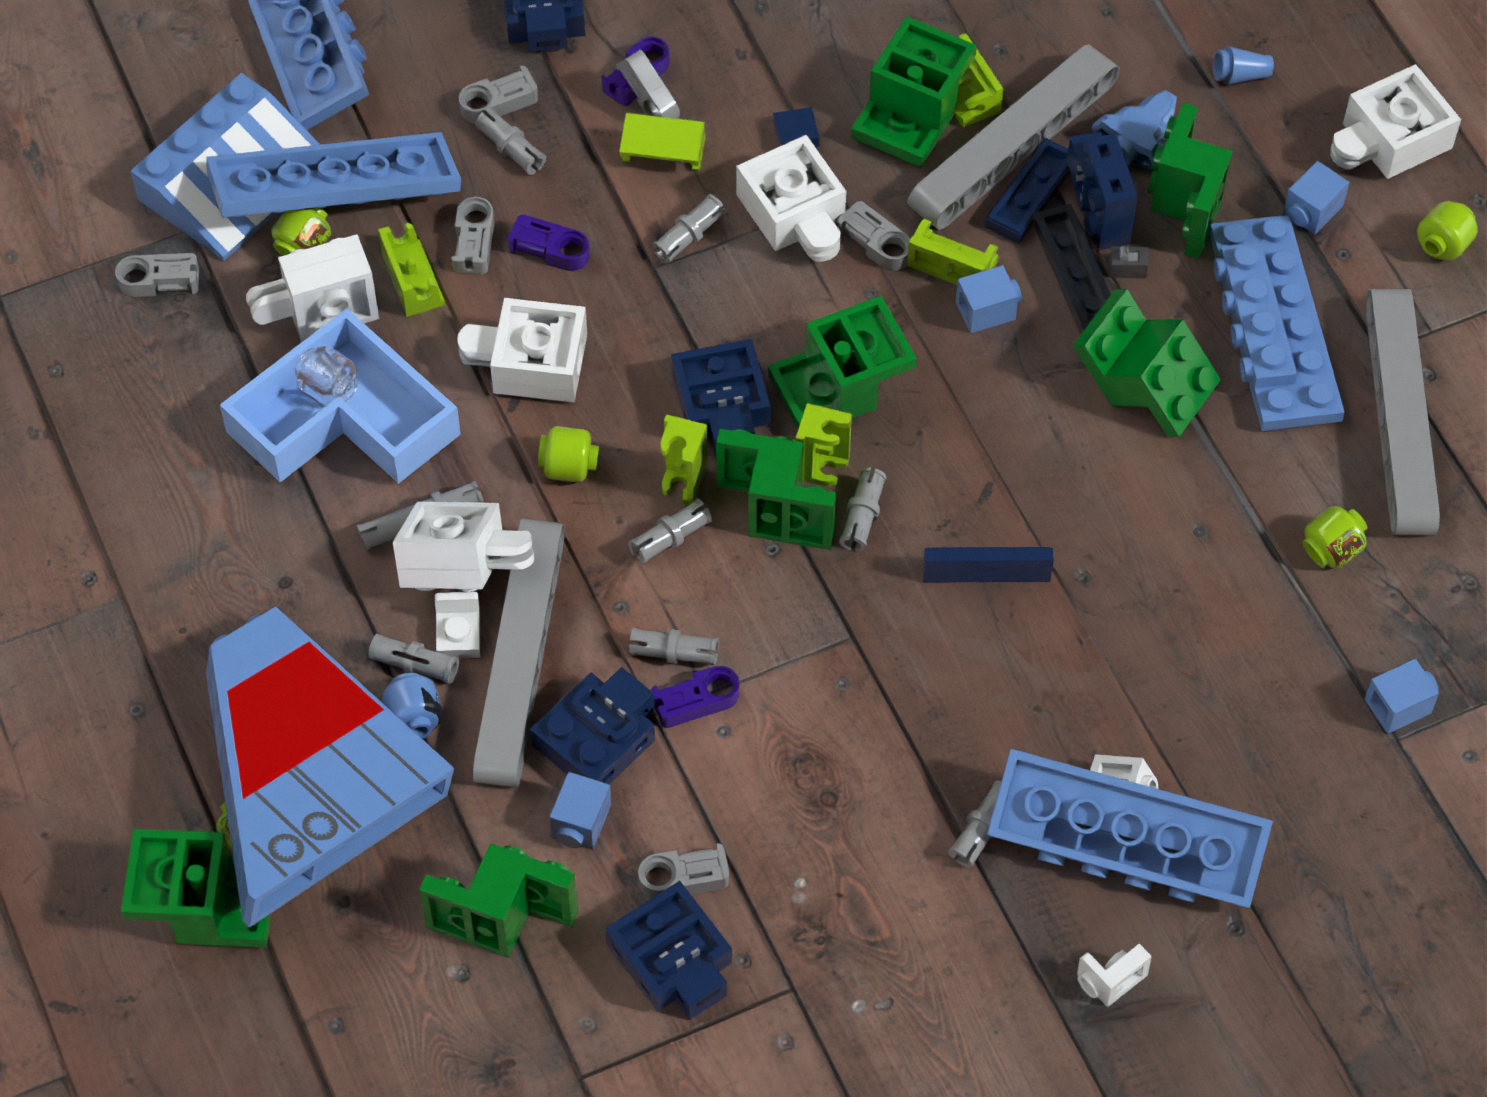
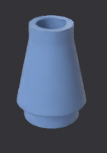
M1227 46L1224 50H1217L1214 55V78L1216 81H1223L1225 85L1262 78L1270 79L1272 77L1274 60L1271 55H1262Z

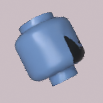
M417 673L398 675L392 679L382 694V703L422 739L429 736L443 719V708L438 690L434 682L425 676Z

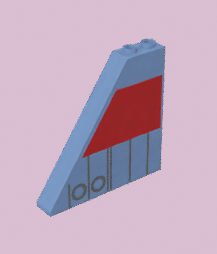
M277 607L272 608L261 616L255 615L251 617L244 626L228 635L223 634L210 645L206 669L207 686L243 922L248 927H251L448 795L454 767Z

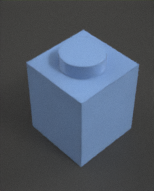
M1317 161L1288 190L1283 214L1289 215L1294 224L1304 227L1315 235L1344 206L1350 182Z
M1003 265L958 279L956 304L970 333L1016 320L1017 306L1022 300L1021 291L1017 281L1009 278Z
M1414 659L1371 679L1364 700L1386 733L1389 734L1431 714L1439 695L1438 685L1433 675L1429 671H1424L1418 661Z
M568 772L550 815L551 836L565 846L571 848L583 846L593 850L612 805L610 785Z

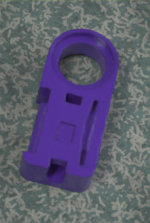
M643 38L626 52V58L638 50H642L644 53L648 51L659 52L662 58L658 61L650 62L659 77L669 67V46L661 38ZM620 69L614 70L608 77L602 74V92L622 106L630 105L637 98Z
M518 216L508 236L511 254L518 250L545 258L547 265L568 271L579 270L588 263L590 258L589 240L584 233L531 216ZM568 244H576L583 249L580 254L572 257L565 256L560 252L562 247Z
M715 666L693 673L692 680L658 690L657 686L654 685L652 687L654 708L661 725L664 728H670L734 706L739 698V678L737 674L728 667ZM715 680L727 681L732 686L731 692L721 697L712 695L707 688Z

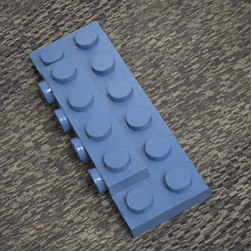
M248 0L291 115L306 130L370 95L362 76L365 71L361 62L367 59V56L358 40L351 39L350 33L356 30L347 12L345 10L340 11L338 6L344 0Z
M442 132L206 156V171L222 218L232 216L244 217L250 214L269 212L282 213L287 210L324 208L351 203L363 204L378 200H401L406 197L442 195L460 192L461 177Z
M1282 215L1211 224L1209 235L1215 254L1213 262L1214 277L1217 283L1222 282L1224 288L1222 292L1223 311L1225 315H1231L1233 322L1231 325L1232 345L1234 348L1240 349L1242 356L1239 362L1241 379L1243 382L1249 383L1261 431L1342 422L1345 413L1290 216Z
M1011 749L987 835L1040 851L1038 860L1064 866L1065 859L1067 858L1083 863L1081 872L1107 878L1110 870L1126 875L1124 884L1150 891L1152 883L1170 887L1168 896L1194 903L1196 895L1249 909L1273 821Z

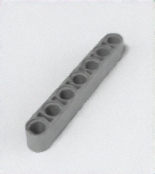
M1084 45L920 181L908 197V207L922 218L932 221L931 225L936 229H944L1029 158L1044 137L1050 140L1106 93L1117 80L1120 67L1091 45Z
M1368 289L1366 320L1391 532L1393 535H1437L1440 512L1413 294L1411 289Z
M523 518L520 521L518 531H529L532 536L534 562L525 569L510 570L474 758L473 781L476 783L519 787L562 557L565 534L564 523Z

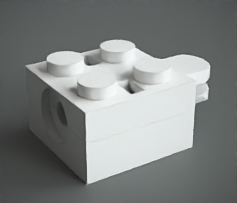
M1415 64L1350 94L1343 121L1346 128L1334 134L1330 156L1339 167L1348 170L1372 159L1388 179L1452 149L1461 118Z
M807 135L736 166V195L775 251L798 241L813 261L823 262L831 260L837 255L840 250L841 232L836 224L838 223V218L845 213L846 190Z
M357 234L346 238H336L329 243L308 249L295 250L288 255L278 257L282 279L252 287L246 294L247 304L256 323L263 325L292 316L301 342L346 308L363 323L379 319L372 271Z
M504 298L498 327L467 324L460 330L457 338L459 357L462 363L490 367L493 393L575 403L587 339L586 307Z
M416 502L393 541L400 588H415L419 591L445 588L457 589L460 592H472L477 589H483L493 569L522 570L534 562V550L532 549V536L530 532L502 530L499 503Z

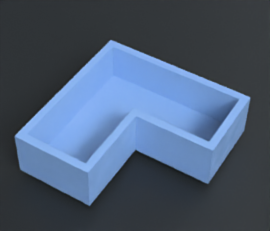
M347 308L220 404L226 432L279 482H282L344 433L399 484L461 435L457 407ZM339 373H342L345 376H347L349 380L344 378L346 381H344L343 379L339 381L340 378L337 375L341 376ZM310 384V390L312 389L314 393L316 392L320 396L317 397V401L320 399V401H325L329 405L325 407L304 394L298 386L305 387Z

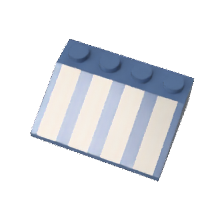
M240 73L130 172L137 199L218 258L225 261L276 213L269 212L250 214L244 217L232 216L222 218L206 171V156L320 144L269 91Z

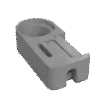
M642 50L636 51L616 64L617 70L620 69L638 97L637 101L646 115L675 119L680 117L677 103Z
M520 66L519 72L491 82L488 79H484L464 87L459 94L460 114L470 123H475L482 112L490 118L485 111L488 108L494 109L499 116H503L535 104L538 101L537 85L525 66ZM474 98H482L488 102L481 109H471L466 105L469 100Z
M470 197L463 200L458 206L455 222L456 252L455 256H451L452 270L456 273L485 274L488 272L494 230V214L491 203L485 198ZM473 211H481L487 215L485 220L480 223H470L465 219L466 215Z
M858 201L838 218V229L841 234L844 232L866 249V256L880 267L890 271H897L907 266L910 237L867 204ZM897 244L904 249V253L892 257L886 255L882 249L886 245Z
M194 253L128 256L122 259L115 268L120 291L130 297L156 296V291L191 289L192 294H195L199 290V266ZM132 270H141L146 273L145 277L139 282L131 283L124 280L125 275Z
M716 843V850L707 849L681 854V856H678L677 850L652 854L646 857L639 865V887L643 894L649 898L655 897L679 880L690 894L725 889L729 886V869L724 847L722 844ZM657 867L664 868L671 874L670 881L662 886L650 884L645 877L651 869Z

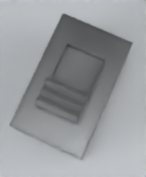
M1111 246L1109 258L1110 277L1146 278L1148 247Z

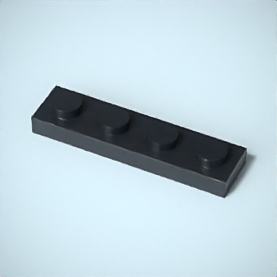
M1067 204L1033 213L1032 223L1081 335L1111 294L1072 204Z

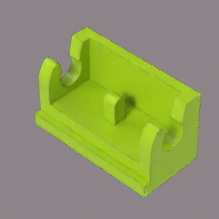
M966 33L959 35V38L973 43ZM976 50V56L958 84L957 106L954 115L963 128L1001 113L1003 87L978 50Z
M626 113L619 151L620 157L625 162H630L631 156L686 162L692 165V170H700L706 140L704 122Z
M925 218L921 221L908 244L907 266L957 285L959 278L995 268L999 255L996 254L998 246L990 244L985 253L932 233L933 230L929 228L932 221Z
M406 223L404 227L406 233L400 238H394L389 226L378 229L382 257L406 317L445 306V301L420 239H417L413 225Z
M807 403L796 435V441L803 442L802 484L803 481L823 486H834L837 484L838 478L832 474L826 475L820 469L825 465H831L834 468H847L850 459L852 414Z
M666 414L664 433L661 439V453L665 456L666 472L662 480V492L667 496L671 491L672 483L682 481L687 485L683 489V504L690 505L697 499L707 472V425Z

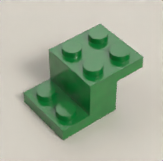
M906 16L871 69L869 101L851 128V138L922 167L956 113L958 84L976 56L977 45Z
M1183 102L1178 116H1170L1163 137V139H1166L1164 146H1158L1151 166V169H1154L1147 193L1153 194L1150 211L1185 221L1181 237L1187 239L1184 255L1200 259L1210 233V225L1214 223L1223 200L1233 151L1192 139L1198 107Z
M1115 289L1073 344V348L1112 406L1148 407L1165 434L1169 437H1180L1221 380L1183 319H1146L1127 289Z
M878 296L806 323L805 351L769 364L767 374L798 430L807 403L850 413L852 418L876 410L878 383L916 368L917 357L882 296Z
M719 429L716 442L717 487L748 492V536L831 550L834 538L836 492L826 491L818 486L802 487L803 442L793 441L784 436L768 437L756 435L742 429Z
M133 829L121 906V914L124 920L169 921L177 944L267 948L271 914L251 927H248L243 922L234 858L230 856L224 833Z
M490 843L469 889H466L461 882L451 877L442 876L438 879L427 874L419 888L426 928L509 958L530 912L572 927L578 913L575 873H572L569 868L559 862L549 860L545 863L531 858L520 848L506 845L503 848Z

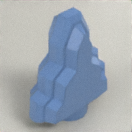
M1167 90L1150 95L1138 106H1124L1114 115L1104 114L1092 125L1093 132L1101 131L1102 136L1116 133L1127 167L1133 163L1149 170L1151 169L1157 147H1163L1166 139H1163L1164 132L1170 116H1174L1177 96Z

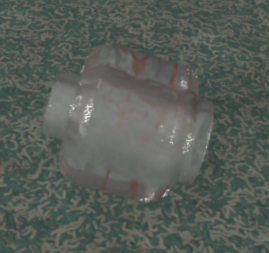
M322 345L317 348L308 349L302 354L296 364L295 374L297 376L298 388L322 406L326 407L339 396L347 402L357 390V366L351 359L331 346Z

